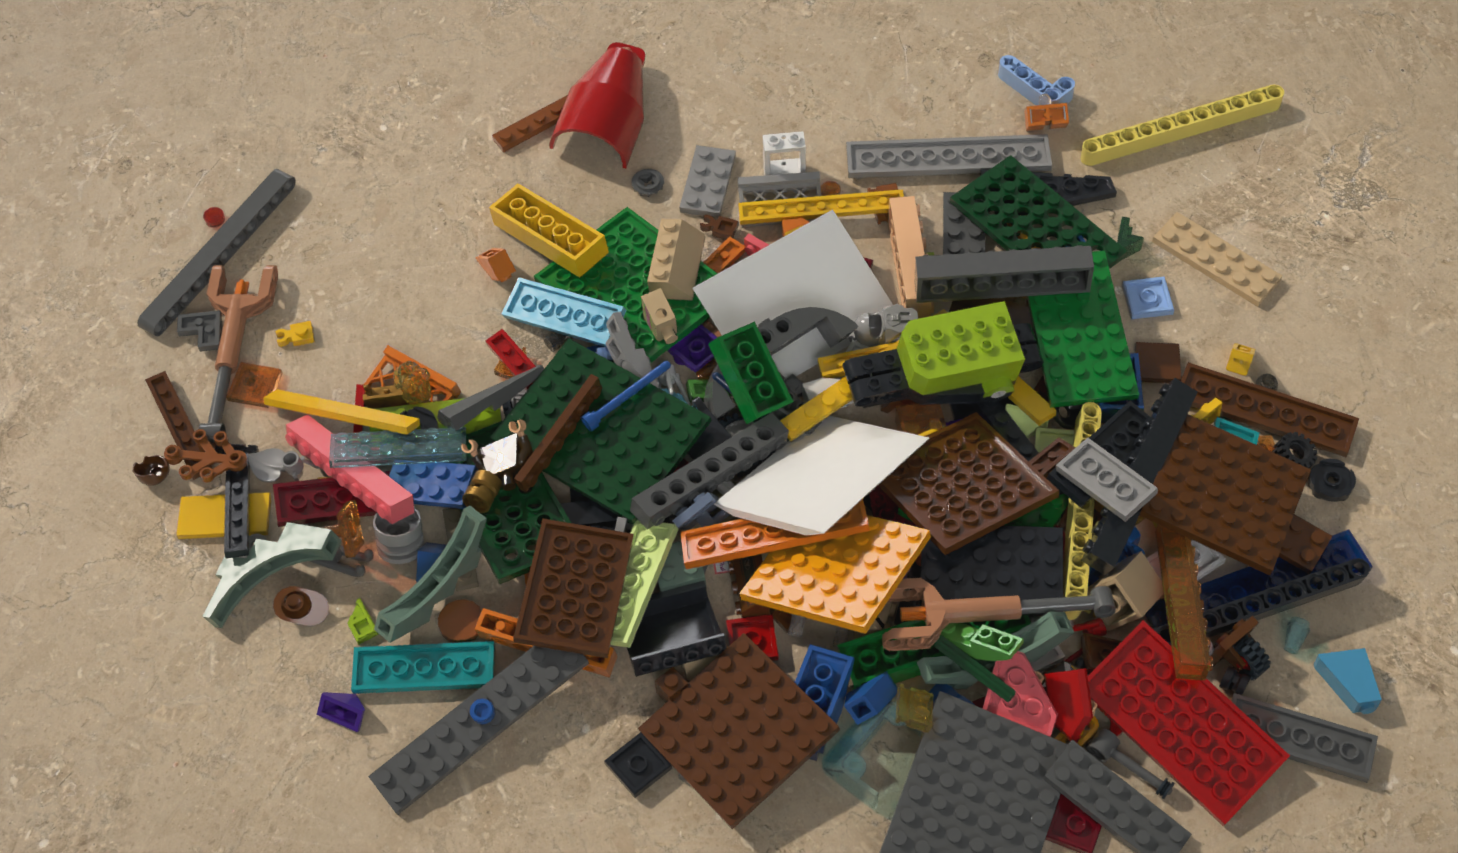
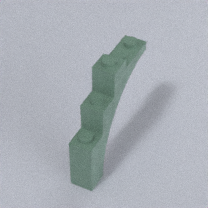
M471 506L463 509L459 523L450 541L432 567L406 594L378 613L374 627L376 632L391 643L430 621L434 604L453 595L458 577L477 568L482 553L478 546L487 518Z
M287 522L278 542L256 539L247 558L235 557L226 559L224 556L215 574L221 580L202 617L214 627L222 628L241 599L257 584L281 569L300 562L312 560L333 561L342 540L331 529Z
M1050 611L1037 621L1012 635L1024 639V643L1017 651L1025 653L1029 662H1036L1075 632L1065 612ZM947 656L924 657L917 662L921 676L926 684H949L953 689H968L978 681ZM975 659L993 673L996 661Z

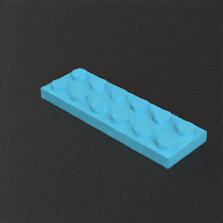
M519 277L501 314L511 320L607 347L605 343L610 338V333L606 322L615 312H621L624 317L627 310L620 305Z

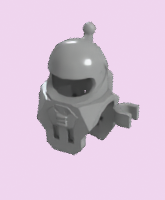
M894 304L883 307L882 311L874 314H861L855 320L858 328L854 331V335H850L848 339L850 342L857 340L868 347L896 342L900 339L901 333L908 321L918 319V312L913 308H904V305Z

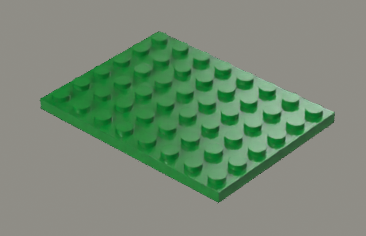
M626 207L596 229L605 235L609 253L580 278L553 261L535 274L534 279L535 282L623 306L627 310L623 318L626 320L630 336L635 342V349L644 348L651 364L710 318L695 292L693 300L667 299L676 318V334L678 339L671 344H667L664 339L661 341L656 340L644 319L641 296L649 293L647 280L659 230ZM700 261L696 286L718 273Z

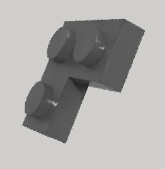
M220 310L180 314L177 321V333L179 337L198 335V349L200 352L218 350L222 334V314Z

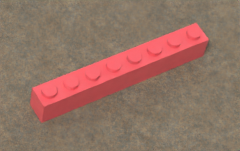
M307 414L286 424L287 434L285 438L290 446L296 448L303 456L310 459L315 466H319L328 476L338 481L353 496L362 500L367 507L376 511L381 518L394 524L414 513L413 495L311 416Z

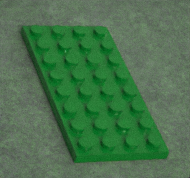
M1105 250L1092 252L1094 271L1090 292L1027 296L1035 338L1044 361L1042 371L1050 408L1083 405L1086 402L1104 403L1134 400L1139 397Z

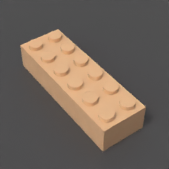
M914 196L889 198L888 228L901 305H904V308L915 309L918 312V319L929 317L931 313H934V303L916 302L914 282L915 257L928 255L924 252L926 250V239L921 235L923 233L922 220L919 221L918 218L920 217V205L916 204Z

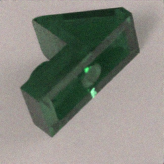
M1122 217L1117 243L1128 251L1127 257L1142 249L1144 237L1131 235L1133 227L1129 226L1130 218Z

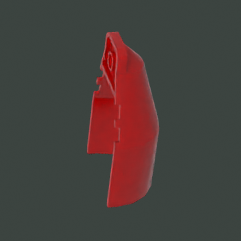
M619 42L609 45L607 51L570 88L549 143L550 149H554L558 136L562 133L573 131L587 133L610 144L619 153L622 160V168H627L644 122L642 69L645 64L646 54L643 49Z

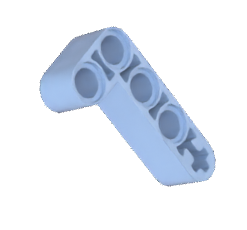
M1005 55L1001 57L998 71L999 78L1036 106L1068 104L1073 99L1075 81L1072 78L1061 77L1051 84L1014 56Z

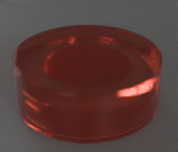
M211 207L203 214L204 221L209 227H219L225 221L223 210L218 207Z

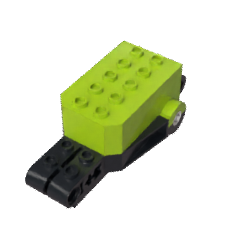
M1005 301L909 320L901 333L897 349L851 358L845 361L842 366L855 406L867 408L910 399L919 405L1000 401L1009 397L1014 392L1013 385L1019 374L1041 368L1044 361L1036 344L1037 341L1031 324L1020 323L1013 325Z

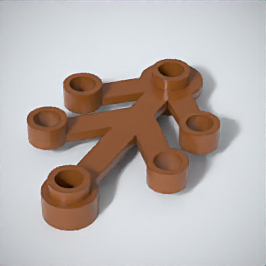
M203 429L194 431L193 438L197 444L201 445L205 452L181 450L176 445H169L164 451V457L171 465L179 464L183 459L200 461L193 466L183 465L180 467L179 474L183 480H190L195 474L200 472L202 480L208 483L229 469L235 472L241 471L247 464L246 454L241 450L233 449L224 431L215 433L214 441L216 445L222 446L226 454H217L208 441V436ZM214 463H221L213 469L209 467Z

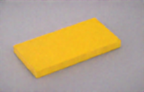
M270 492L250 493L249 536L253 534L268 535L271 506ZM225 495L181 497L176 534L178 539L224 537Z

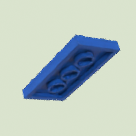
M395 458L389 477L413 495V502L416 505L464 509L466 506L462 501V497L478 469L475 465Z

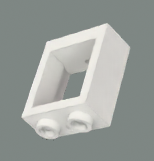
M803 131L763 135L764 175L806 172V145ZM799 151V158L770 161V154Z

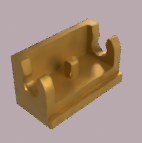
M407 379L402 380V384L375 388L363 385L366 394H363V401L368 408L375 409L412 404L411 383Z

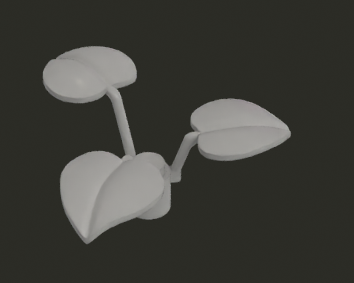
M343 441L352 448L351 441ZM271 448L248 454V461L252 472L263 482L277 481L281 476V471H287V473L293 476L295 481H299L298 474L303 470V463L320 469L319 466H315L313 462L305 459L304 456L299 457L294 451L284 453L280 449Z

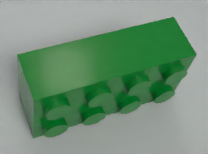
M755 321L719 336L708 344L746 424L793 402Z

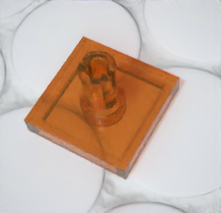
M356 500L347 501L337 514L338 524L322 527L331 529L339 538H342L346 558L355 557L364 544Z

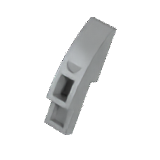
M613 313L606 322L610 333V338L605 343L616 365L642 378L652 371L650 359L646 356L644 348L635 349V342L630 336L627 322L623 318L622 313ZM656 378L651 382V384L656 387H659L658 380Z

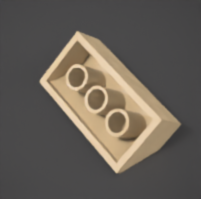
M661 218L647 280L649 293L661 288L666 299L693 300L694 290L692 288L696 286L705 242V234L683 219Z

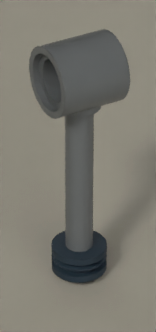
M1101 728L1086 747L1087 752L1101 763H1106L1110 757L1118 761L1158 790L1155 794L1162 795V799H1165L1167 795L1172 793V787L1175 783L1168 782V778L1162 781L1117 750L1120 740L1111 731Z

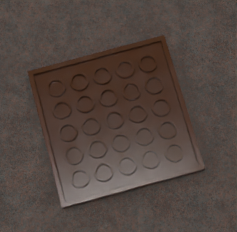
M977 412L926 436L930 439L878 485L917 527L930 530V540L944 555L1059 497V490Z
M1187 414L1164 465L1157 473L1153 485L1158 488V493L1142 507L1139 516L1270 575L1276 564L1311 469Z
M743 633L696 675L685 688L647 719L638 730L733 830L836 735L840 728Z

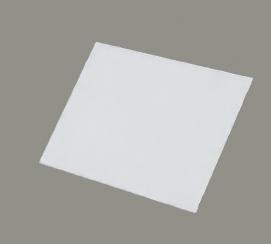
M834 210L825 213L692 288L721 335L754 321L758 327L767 318L773 320L785 312L798 308H825L836 311L855 322L861 314H874L882 311L883 307L893 305ZM816 327L773 354L772 358L778 371L787 379L792 374L798 376L817 365V358L834 355L848 347L851 342L846 338L830 348Z
M828 416L822 420V423L811 434L803 433L792 442L789 440L782 449L772 454L717 500L714 505L732 516L806 536L824 534L930 438Z

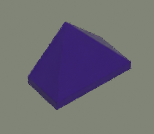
M323 692L316 715L359 732L365 709L356 694Z

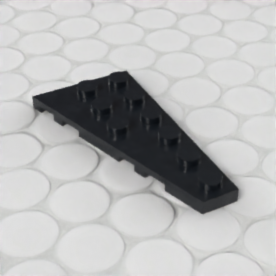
M980 169V176L987 172L988 169ZM1032 172L1072 206L1115 198L1117 194L1110 176L1085 175L1082 178L1072 177V174L1053 176V173ZM1013 178L1005 179L1006 181H1014ZM996 188L990 189L991 192H998V191H999V190L996 189ZM1023 189V190H1020L1019 192H1020V193H1028L1029 191ZM1006 200V201H1004L1005 204H1008V203H1009V204H1013V203H1014V202L1011 201V200ZM1039 201L1033 203L1035 205H1043V203ZM1025 212L1018 213L1021 216L1028 215Z

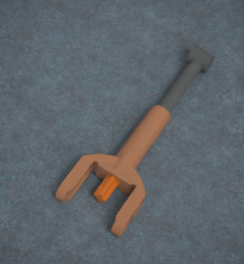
M214 265L212 267L206 295L209 297L211 305L217 311L220 310L221 314L225 316L215 362V369L218 371L209 418L207 423L199 425V429L205 430L210 443H215V433L219 431L226 433L225 425L221 421L230 377L237 370L246 320L263 313L273 306L278 282V269L276 265H267L263 268L258 296L248 294L249 282H245L244 279H240L237 282L234 294H224L227 283L225 268L223 265Z
M922 578L902 579L888 602L922 600V606L900 608V618L902 621L924 620L925 626L892 628L882 635L883 648L888 651L929 649L940 638L942 630L949 623L1020 619L1022 614L1094 610L1097 617L1107 618L1115 614L1116 608L1111 589L1107 586L1094 588L1091 590L1090 596L1020 600L1019 596L1015 595L945 600L933 585Z

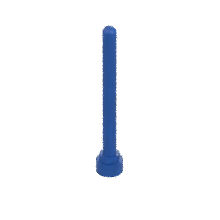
M664 361L596 412L592 411L591 413L587 412L584 414L581 420L585 427L592 432L599 426L600 419L671 367V363Z

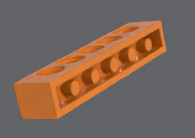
M485 608L482 609L475 627V631L480 638L524 652L533 647L532 645L514 643L513 637L518 618ZM610 647L608 658L583 654L589 664L582 670L610 678L618 657L613 647Z

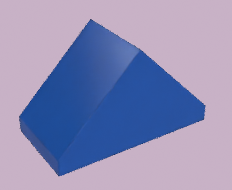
M426 542L418 550L416 583L432 567L447 544Z

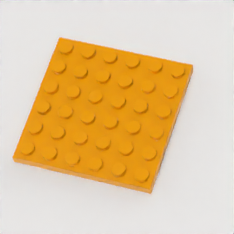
M867 515L870 531L770 552L741 590V600L866 634L931 538L930 530Z

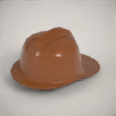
M289 586L277 593L273 601V609L275 614L282 620L304 626H314L325 620L329 613V604L327 599L317 591L298 586Z

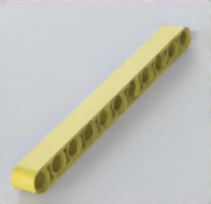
M1269 85L1087 139L1083 142L1081 162L1085 165L1093 166L1277 111L1282 103L1284 89L1279 85Z
M1086 402L1076 417L1074 447L1080 445L1101 426V408L1094 402ZM1070 498L1068 500L1063 557V597L1087 596L1089 565L1081 560L1085 554L1082 551L1084 545L1089 539H1092L1094 498L1082 508ZM1082 610L1065 611L1068 620H1075L1082 612Z

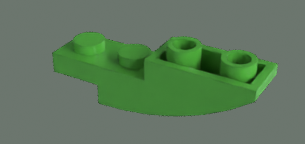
M949 623L941 632V635L972 658L986 661L1011 659L1024 643L1023 638L986 625H982L978 629L964 623Z

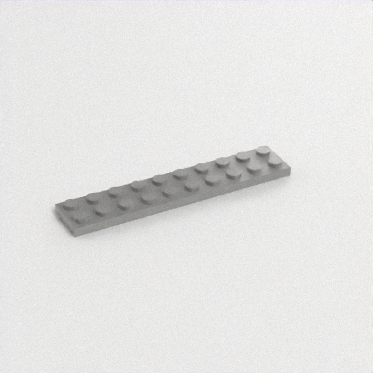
M1048 134L846 142L848 178L980 173V169L990 170L1010 155L1030 171L1052 170Z

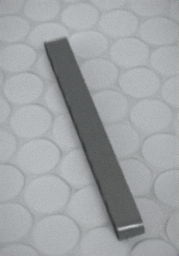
M274 169L143 311L137 322L138 327L157 337L163 334L178 315L209 283L212 267L214 265L224 266L288 196L295 186V177L279 169Z

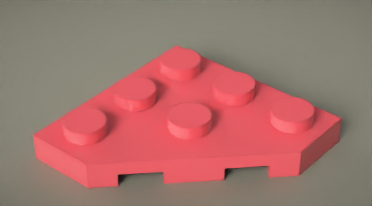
M1017 651L1011 659L996 661L993 674L1012 687L1016 694L1011 701L1006 702L988 688L982 709L1052 737L1058 713L1025 653Z

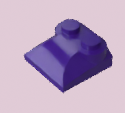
M701 324L667 351L673 356L676 364L685 365L696 373L715 358L708 344L717 337Z

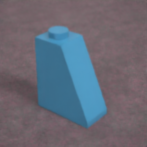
M1365 648L1318 654L1313 664L1315 670L1352 713L1361 712L1362 714H1369L1378 708L1382 698Z

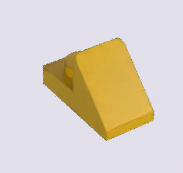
M1234 343L1226 370L1246 376L1256 349Z

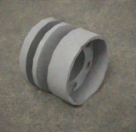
M414 507L413 514L394 524L381 518L378 513L375 514L373 527L378 555L384 561L391 564H404L417 559L418 550L425 544L420 512Z

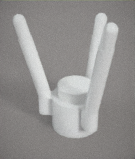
M671 364L667 371L657 377L658 388L661 389V384L668 386L669 394L673 395V384L676 382L681 395L691 405L680 381L679 374L675 372V367Z

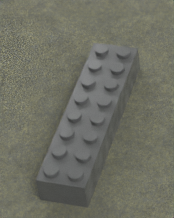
M1078 245L1062 248L1013 249L997 252L915 257L914 280L916 302L1090 292L1094 271L1091 246Z

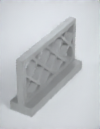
M819 172L738 177L740 203L747 202L744 200L743 194H753L756 198L752 202L759 200L767 201L763 196L768 192L776 195L773 200L788 199L784 196L787 191L795 192L797 195L794 198L807 197L804 193L809 189H816L817 194L814 197L821 196ZM806 219V220L809 221V222H811V221H813V220H815V219ZM782 221L744 224L742 227L782 224Z

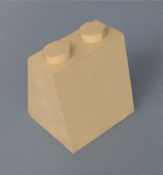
M1142 551L1124 558L1109 573L1103 575L1090 585L1087 596H1090L1091 590L1099 586H1107L1111 589L1116 612L1110 617L1101 618L1107 630L1110 631L1143 617L1165 593L1167 588Z

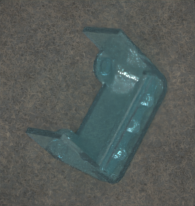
M890 701L875 716L858 725L854 721L822 759V771L824 774L873 811L877 808L879 793L860 779L866 771V762L859 754L887 721L895 726L904 725L921 738L928 723L926 718L903 702Z

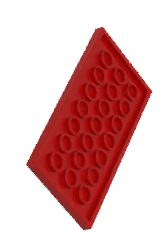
M1144 620L1087 676L1090 698L1097 703V708L1222 826L1241 809L1290 757L1282 747L1183 656L1179 655Z

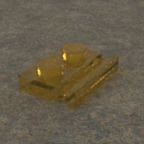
M901 683L897 690L895 722L899 723L902 721L908 727L929 733L932 728L933 694L914 687H910V689L905 688L904 684Z

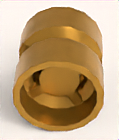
M487 470L476 471L462 497L465 506H471L479 513L488 512L502 486L500 478Z

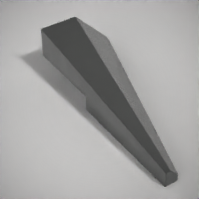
M543 365L536 366L438 411L437 419L449 430L453 428L458 431L486 408L490 407L496 411L535 381L544 370Z

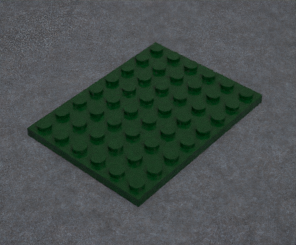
M568 338L490 436L492 442H496L515 434L510 431L509 423L514 421L516 427L519 428L517 420H523L526 422L524 434L528 435L534 452L591 374L599 378L602 392L589 406L588 412L590 413L602 408L641 378ZM649 383L600 419L599 426L592 432L585 427L580 419L574 432L567 436L562 448L558 452L556 451L551 458L549 466L542 471L616 515L627 518V521L634 525L638 519L630 511L632 498L671 475L712 420L707 414Z

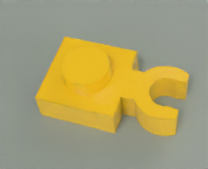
M311 321L291 324L290 330L278 329L275 331L277 338L283 337L282 339H277L279 347L286 346L289 342H292L294 346L315 342Z

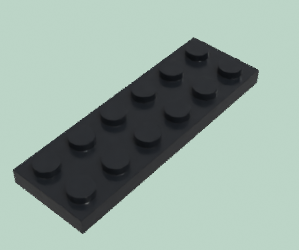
M1130 400L1093 433L1089 439L1122 463L1128 465L1125 461L1130 452L1135 450L1134 442L1140 433L1143 434L1145 429L1142 426L1149 415ZM1056 468L1048 474L1047 479L1080 508L1093 498L1057 472Z

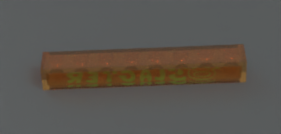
M1158 524L1155 536L1176 678L1206 680L1208 672L1213 669V657L1209 656L1210 638L1206 637L1207 619L1203 618L1204 601L1200 600L1201 583L1197 582L1198 564L1194 563L1195 547L1192 546L1191 539Z

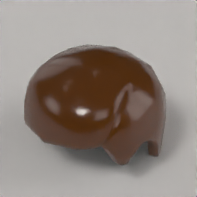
M144 456L142 463L138 464L135 462L133 464L132 472L142 484L155 486L164 481L169 475L170 465L163 456Z

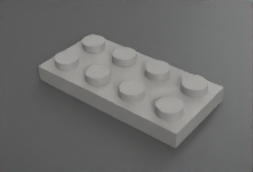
M696 145L679 207L680 213L701 216L707 214L715 218L721 215L736 158L735 150Z
M1089 438L1085 439L1056 465L1057 472L1125 522L1158 493L1156 486Z

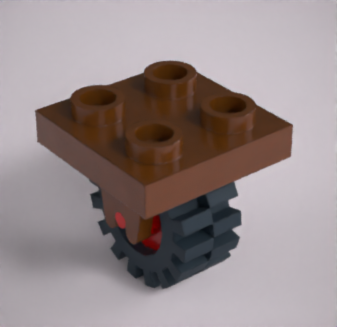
M1253 616L1247 621L1243 619L1238 621L1232 627L1233 630L1228 634L1224 633L1216 641V644L1213 646L1214 651L1207 659L1212 667L1225 658L1240 674L1246 673L1250 675V680H1256L1270 668L1271 661L1268 660L1269 655L1264 653L1266 650L1261 648L1260 643L1256 642L1250 635L1259 623Z

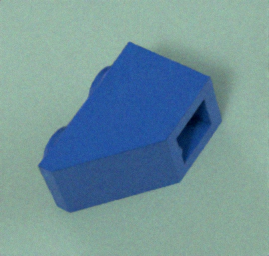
M886 671L848 692L844 707L858 725L878 714L900 690Z

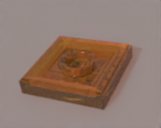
M241 362L228 391L227 400L269 408L268 405L264 404L263 397L277 389L283 374L282 370Z

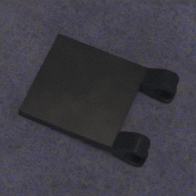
M700 397L692 400L693 407L710 416L712 421L688 452L693 460L732 437L708 410Z

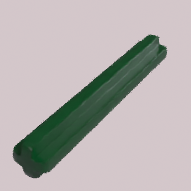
M940 635V638L933 644L936 649L1006 702L1011 701L1015 696L1016 691L943 635Z

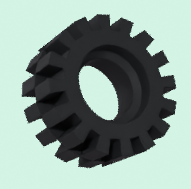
M1298 432L1285 434L1274 445L1273 448L1275 449L1272 450L1273 453L1307 468L1315 464L1317 460L1315 455L1318 454L1317 450H1313L1316 447L1314 443L1311 445L1309 443L1311 439H1304L1305 435L1302 433L1298 436ZM1290 449L1296 451L1300 459L1296 458L1291 453Z

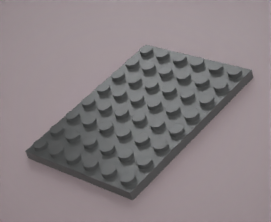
M939 691L879 853H1041L1060 796V792L1042 778L1068 744Z

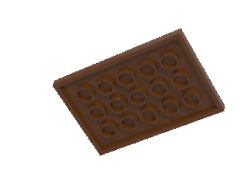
M543 519L513 637L514 643L608 658L634 534Z

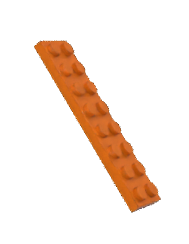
M862 499L824 534L806 536L746 519L681 531L680 533L683 560L687 570L870 531Z

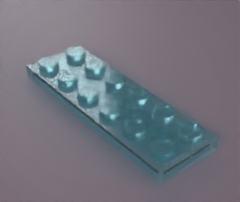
M452 427L416 429L408 435L387 430L331 434L330 468L467 461V454L461 449V444L466 445V427H461L458 431Z

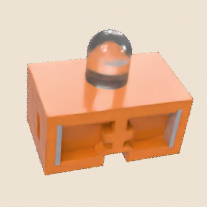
M1042 94L1039 97V105L1027 106L1024 111L1026 131L1043 130L1046 125H1049L1050 129L1066 128L1069 124L1067 103L1051 104V98L1048 94Z

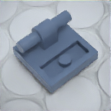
M703 492L693 500L695 503L689 508L683 507L675 514L677 517L672 521L678 528L686 531L690 530L697 523L701 527L719 524L730 514L721 510L712 517L710 513L717 508L714 503L719 498L710 492L706 494Z

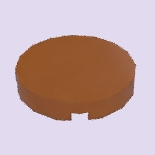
M466 599L448 603L441 610L438 617V627L442 636L452 643L475 640L478 637L475 627L482 612L480 606Z

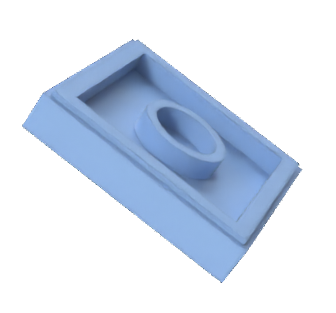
M1165 276L1123 281L1122 287L1131 320L1174 314V307Z

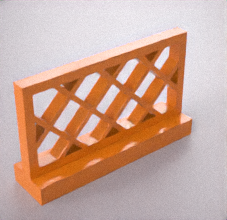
M389 345L383 351L385 356L363 384L371 386L373 383L381 381V387L385 386L384 380L395 377L396 384L398 385L400 384L399 376L408 374L411 377V382L409 383H411L414 395H412V401L415 400V404H419L418 399L429 396L430 402H434L433 395L440 393L446 395L443 401L452 400L453 398L457 399L461 393L456 382ZM387 363L394 367L393 373L383 375L382 370ZM417 385H428V392L417 394Z

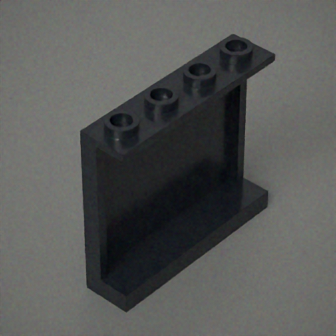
M704 581L651 595L631 647H626L636 677L719 655L727 649L725 635L721 633Z

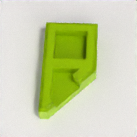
M360 598L357 599L353 614L347 623L358 645L379 635L374 630L375 624Z

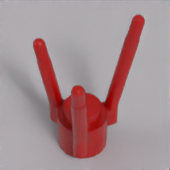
M1101 618L1076 624L1072 627L1074 632L1082 630L1083 633L1105 636L1107 633L1106 626ZM1082 648L1065 661L1070 663L1082 655Z

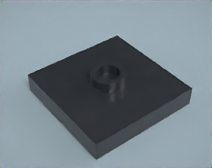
M641 732L604 760V764L634 798L672 769V765Z

